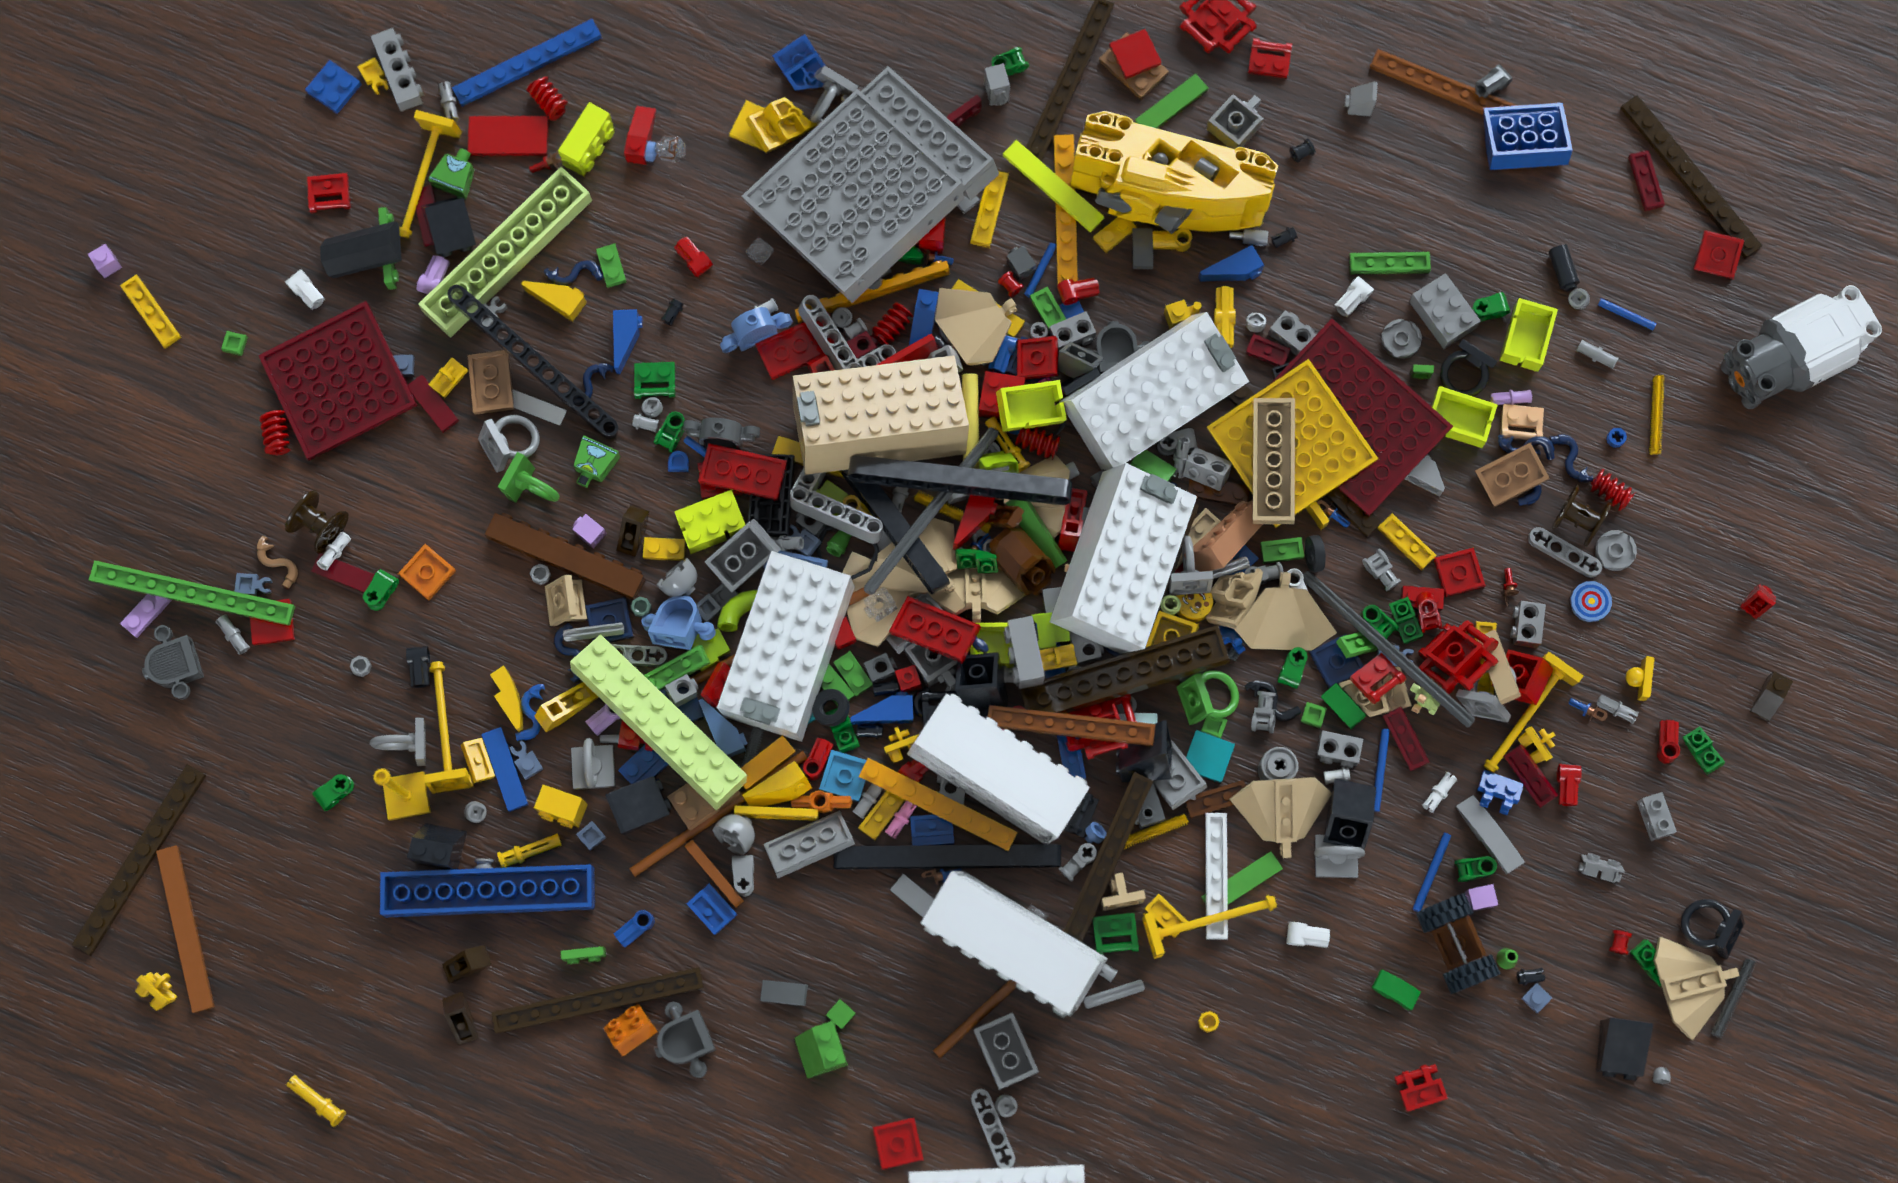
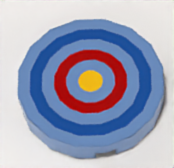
M1586 581L1579 584L1573 590L1570 604L1574 615L1580 620L1593 622L1603 619L1610 612L1612 597L1608 589L1602 584L1595 581Z

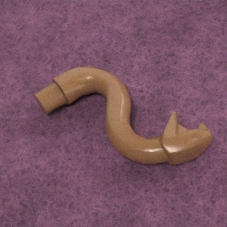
M262 536L257 544V557L259 561L267 567H287L288 574L282 586L290 589L298 576L296 565L291 560L285 558H267L266 551L273 548L274 545H268L266 543L268 538Z

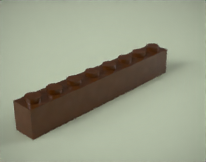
M495 513L485 532L488 540L632 601L638 597L645 582V578L642 575L643 572L631 567V569L623 567V563L613 559L611 562L598 552L589 553L586 551L587 548L579 544H575V546L568 544V540L563 537L557 536V538L549 536L550 533L544 529L539 528L537 531L531 528L532 525L520 520L518 523L512 520L513 517L506 513L501 515Z

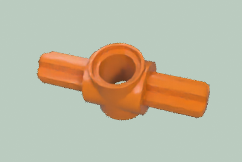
M823 791L811 792L810 796H799L795 800H791L793 808L818 809L820 813L833 811V808H851L852 805L851 796H833V793H825ZM825 798V803L822 806H818L819 799Z

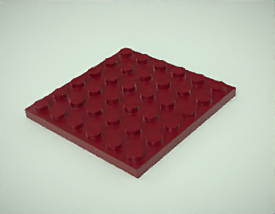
M367 301L258 355L302 450L309 461L418 406Z

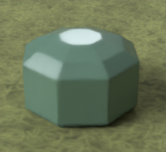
M638 597L632 601L631 610L636 617L643 618L645 615L650 614L652 606L647 598Z

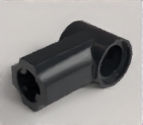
M429 647L407 648L406 659L408 666H410L411 687L425 688L430 686L428 664H430Z

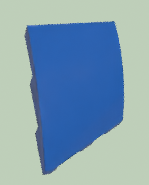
M805 34L772 55L794 90L823 87L824 83L814 78V75L825 64Z

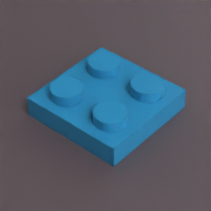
M831 750L819 791L833 793L836 796H851L853 801L859 802L866 780L859 777V774L867 760Z

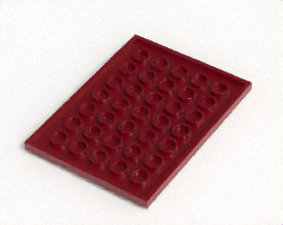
M1331 319L1270 384L1309 359L1378 457L1376 462L1337 487L1363 512L1370 516L1453 428V425L1337 322Z

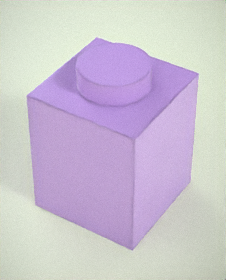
M106 244L88 254L96 269L104 278L122 268Z
M587 514L579 517L573 524L574 533L593 549L607 534L605 529Z
M1493 884L1465 891L1473 912L1493 908L1498 905Z

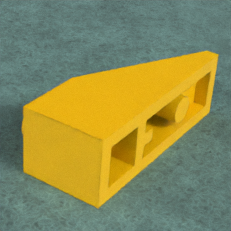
M529 281L521 283L525 292L572 322L586 304L584 294L577 288L571 289L563 285Z
M582 682L542 704L534 717L545 732H548L567 721L599 697Z
M794 761L742 796L749 806L764 807L795 800L812 789V786Z

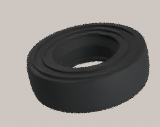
M1319 535L1308 536L1305 540V559L1310 572H1321L1325 568V548Z
M826 689L816 696L812 707L815 719L822 725L829 727L841 724L847 718L850 710L847 697L836 689ZM830 700L836 701L838 704L837 711L832 715H826L824 713V705Z

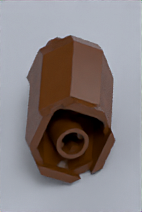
M1006 528L991 540L989 544L990 553L996 555L998 567L1023 594L1030 595L1029 593H1032L1033 595H1039L1043 589L1051 585L1052 579L1050 576L1056 570L1054 564L1021 528Z

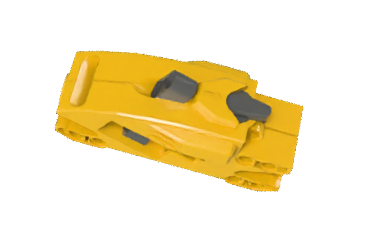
M1102 111L1087 115L1084 131L1080 135L1075 153L1070 187L1097 194L1095 202L1108 207V214L1130 221L1161 226L1171 234L1176 229L1181 228L1203 232L1241 230L1262 225L1265 212L1268 211L1273 194L1274 179L1278 165L1263 152L1244 147L1232 149L1134 123L1127 116Z

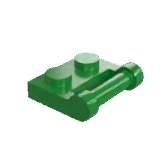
M675 362L634 363L635 399L642 398V396L669 395V397H676ZM643 384H669V387H666V388H642V385H643Z
M1135 913L1093 918L1096 952L1103 955V953L1139 951ZM1128 935L1131 937L1129 942L1102 944V938Z

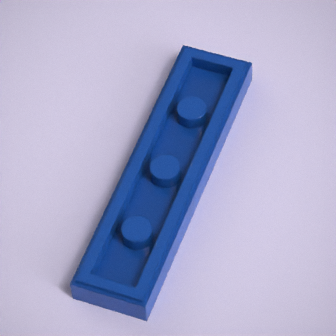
M502 727L483 733L482 737L507 810L511 812L529 805Z

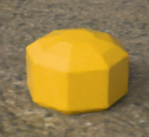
M1211 1011L1202 1013L1198 1020L1200 1029L1207 1033L1215 1031L1220 1023L1217 1014Z

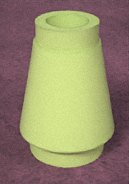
M1167 595L1161 600L1160 606L1163 612L1174 616L1180 610L1181 602L1178 597Z

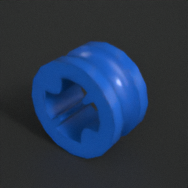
M1613 428L1608 433L1606 440L1609 446L1618 448L1625 443L1627 435L1623 429ZM1615 433L1618 437H1621V439L1618 442H1616V439L1612 438L1615 435Z

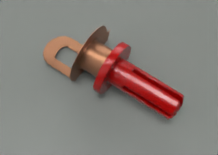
M559 152L550 153V158L547 159L545 156L543 157L544 161L530 166L531 173L546 167L550 170L552 165L558 169L556 164L562 160H557L555 156Z
M1511 568L1504 569L1506 584L1503 585L1505 601L1507 596H1514L1519 593L1518 590H1515L1517 583H1513Z

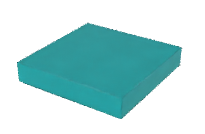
M1196 730L1186 759L1201 777L1222 783L1235 744Z

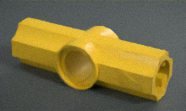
M1222 286L1216 288L1214 324L1229 347L1232 348L1234 346L1236 319L1233 288Z

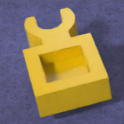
M375 58L358 66L367 85L372 84V88L377 95L379 94L378 86L383 85L386 90L389 89L386 81L381 79L385 75Z

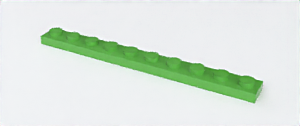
M95 560L89 580L95 583L287 626L291 624L295 609L294 605Z

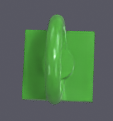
M519 452L516 453L498 485L502 493L515 503L525 489L549 501L555 502L560 498L556 490L531 476L535 467L525 455Z
M1211 670L1202 674H1195L1177 686L1189 725L1197 724L1208 716L1214 718L1227 717L1235 711L1239 703V691L1235 682L1230 676L1221 671ZM1212 678L1219 679L1228 686L1231 693V701L1225 709H1213L1209 693L1204 684L1207 680Z

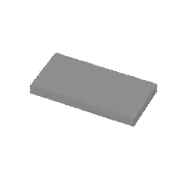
M839 810L763 845L777 877L780 878L848 848L855 843Z

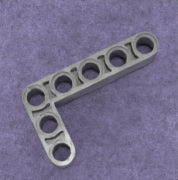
M808 295L798 307L799 315L824 354L828 356L835 370L866 367L865 362L874 366L885 360L881 353L886 354L888 358L896 354L895 349L891 345L885 344L857 359L816 296ZM805 304L811 305L813 310L808 309ZM816 321L822 322L824 327L819 326ZM827 338L833 339L834 344L830 343ZM838 354L842 355L845 358V361L839 359Z
M803 468L790 492V506L793 510L868 543L874 544L881 540L883 530L881 520L816 492L826 472L805 475ZM838 513V514H840V515H839V516H834V515H832V514Z

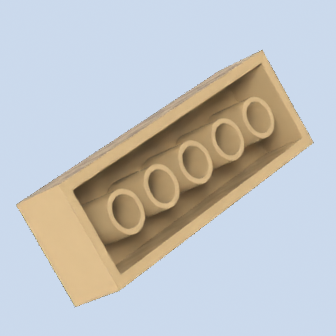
M1254 398L1253 524H1294L1295 398Z

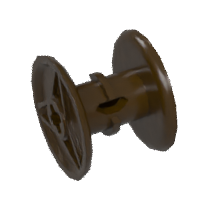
M1577 484L1562 506L1552 525V529L1557 528L1563 518L1573 522L1576 528L1580 526L1589 531L1584 541V546L1587 547L1606 518L1612 503H1607L1600 514L1591 510L1588 504L1584 506L1574 500L1579 491V485Z
M313 490L305 494L294 506L287 518L285 531L287 533H294L303 526L310 529V533L317 534L314 550L321 554L326 551V547L334 542L339 533L343 532L348 522L349 514L346 511H340L331 518H328L324 511L316 509L319 503V493Z

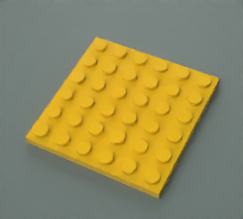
M1309 359L1207 426L1208 431L1253 495L1254 398H1295V515L1378 460L1374 451ZM1273 524V525H1274L1275 528H1276V527H1278V526L1281 525V524Z

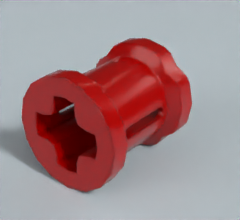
M1008 271L998 280L999 285H1003L1009 292L1008 296L1010 298L1016 296L1024 288V285L1019 284L1013 277L1012 271Z
M1613 930L1614 939L1609 951L1628 955L1627 946L1632 934Z

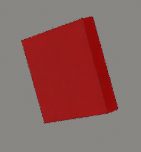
M1146 29L1109 44L1125 80L1155 68L1162 63Z
M1704 230L1693 269L1734 279L1744 240Z
M1050 336L1017 340V376L1025 377V380L1058 376V338Z
M1474 547L1433 559L1442 589H1444L1445 598L1486 586Z
M290 599L277 600L279 602L292 604ZM250 617L253 645L295 640L293 617L290 626Z
M914 1118L873 1127L882 1170L924 1160Z

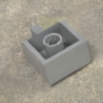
M1235 95L1230 96L1208 120L1206 130L1229 148L1243 147L1263 124L1264 118L1258 115V111L1255 110L1261 100L1254 95L1248 102H1242Z
M914 643L905 648L906 656L912 665H915L917 672L928 688L937 682H940V684L945 682L950 690L956 687V680L953 675L956 674L957 661ZM935 655L936 657L937 655V659L933 660V658L931 659L930 656Z

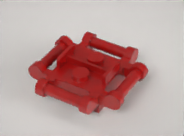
M1188 0L1179 6L1180 10L1188 17V19L1182 22L1180 28L1184 32L1187 31L1197 40L1207 53H1210L1215 47L1218 48L1219 46L1226 53H1230L1243 37L1257 28L1256 23L1248 18L1257 6L1248 0H1236L1245 9L1242 12L1229 0H1205L1195 12L1191 8L1200 0ZM1242 24L1244 25L1229 41H1226Z
M1468 620L1464 621L1459 627L1446 623L1443 626V630L1425 648L1422 647L1418 651V654L1425 660L1419 666V669L1442 687L1447 694H1451L1458 683L1467 691H1470L1474 687L1473 684L1491 666L1494 667L1499 662L1494 655L1489 653L1497 648L1498 641L1493 637L1489 638L1476 629L1474 624ZM1468 634H1471L1473 637H1475L1476 639H1478L1479 641H1481V642L1483 643V645H1482L1481 643H1479L1478 641H1476V640H1475L1474 638H1472L1471 636H1469ZM1485 659L1486 661L1481 665L1480 661ZM1436 666L1450 676V678L1446 681L1432 671L1431 668Z
M1130 694L1067 713L1121 720L1117 705L1122 704L1127 721L1137 722L1130 703ZM1066 736L1068 750L1075 751L1085 748L1088 760L1093 759L1095 755L1119 748H1128V744L1122 742L1087 738L1076 740L1075 737Z

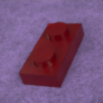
M976 95L946 116V118L959 128L965 123L967 118L970 116L974 117L981 111L982 100Z
M1253 334L1245 354L1278 367L1285 364L1290 348Z

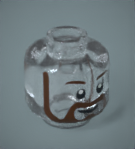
M664 135L656 143L655 151L659 154V158L662 161L679 162L681 158L685 157L686 144L680 137Z

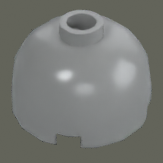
M685 558V560L680 561L666 573V579L663 580L661 578L657 586L670 597L689 596L696 589L694 587L697 581L696 568L688 558Z
M727 815L720 819L713 828L714 835L721 844L724 841L731 845L727 849L738 855H744L751 848L755 839L754 828L751 825L752 821L744 815Z

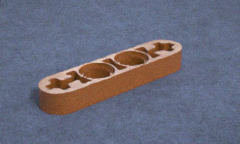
M693 840L688 842L684 847L737 908L744 900Z

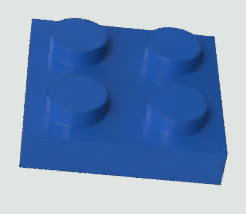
M329 60L305 90L309 95L338 114L362 84L355 77Z

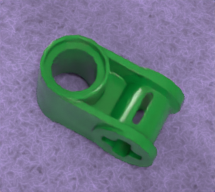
M1016 47L993 57L991 67L1004 64L1007 76L1025 71L1029 67V63L1025 61L1022 55V48Z
M1503 292L1478 299L1472 307V310L1481 322L1501 318L1511 312Z
M671 412L667 416L654 439V444H660L668 448L671 453L678 446L680 438L684 433L683 424L685 419L680 412ZM681 419V424L674 427L672 426L673 420Z
M382 569L378 570L363 594V599L368 607L374 611L382 609L391 594L396 590L399 579Z
M1368 605L1360 613V616L1386 639L1399 629L1397 623L1376 605ZM1366 611L1373 612L1375 619L1369 620L1366 617Z
M1296 647L1288 653L1277 682L1295 689L1298 688L1307 661V652L1303 648ZM1297 653L1302 660L1295 662V657L1293 656Z
M338 774L317 788L312 795L322 809L328 811L353 791L354 782L350 777ZM341 781H345L344 789L341 788Z
M1489 856L1454 861L1459 874L1458 882L1486 878L1491 876L1497 869L1496 861ZM1482 862H1488L1491 865L1490 872L1482 870Z

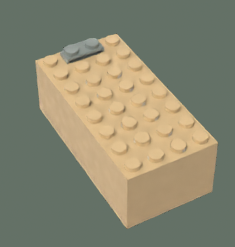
M955 355L793 376V408L805 475L849 469L850 457L855 455L917 461L966 454L969 422Z

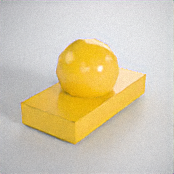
M1646 656L1641 661V668L1632 667L1626 672V682L1632 687H1639L1638 700L1646 701L1651 697L1654 657Z

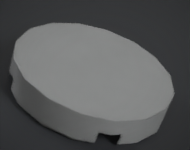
M1405 319L1391 321L1386 325L1381 336L1383 349L1388 355L1397 359H1406L1417 353L1422 341L1420 329L1415 323L1405 321Z
M1611 530L1604 533L1595 545L1596 558L1604 568L1611 571H1621L1628 568L1637 554L1633 538L1620 530Z

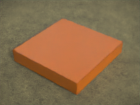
M424 544L401 569L398 575L429 601L456 572V569L428 545Z

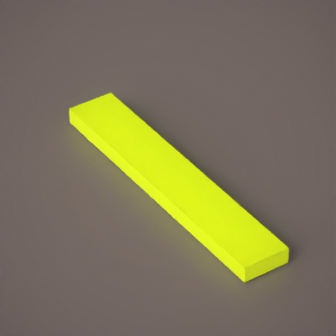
M1017 140L1003 153L1004 158L1090 233L1104 219V216Z

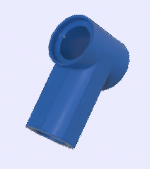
M1005 336L994 361L989 364V371L1005 374L1010 357L1015 352L1017 338Z
M638 911L614 935L626 948L645 931L654 926L655 918L648 911ZM643 915L649 917V922L645 926H641L639 923V919Z

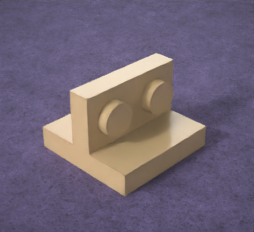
M563 575L545 586L550 626H558L565 621H585L587 619L582 580H572V575Z
M1123 873L1114 874L1110 883L1111 894L1116 896L1102 898L1100 904L1102 911L1142 904L1146 898L1144 890L1127 893Z

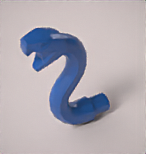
M543 684L532 686L521 698V709L532 720L533 727L523 730V732L515 733L517 741L533 739L541 729V725L534 717L536 712L530 708L529 701L533 697L543 700L539 694L542 689L545 690Z

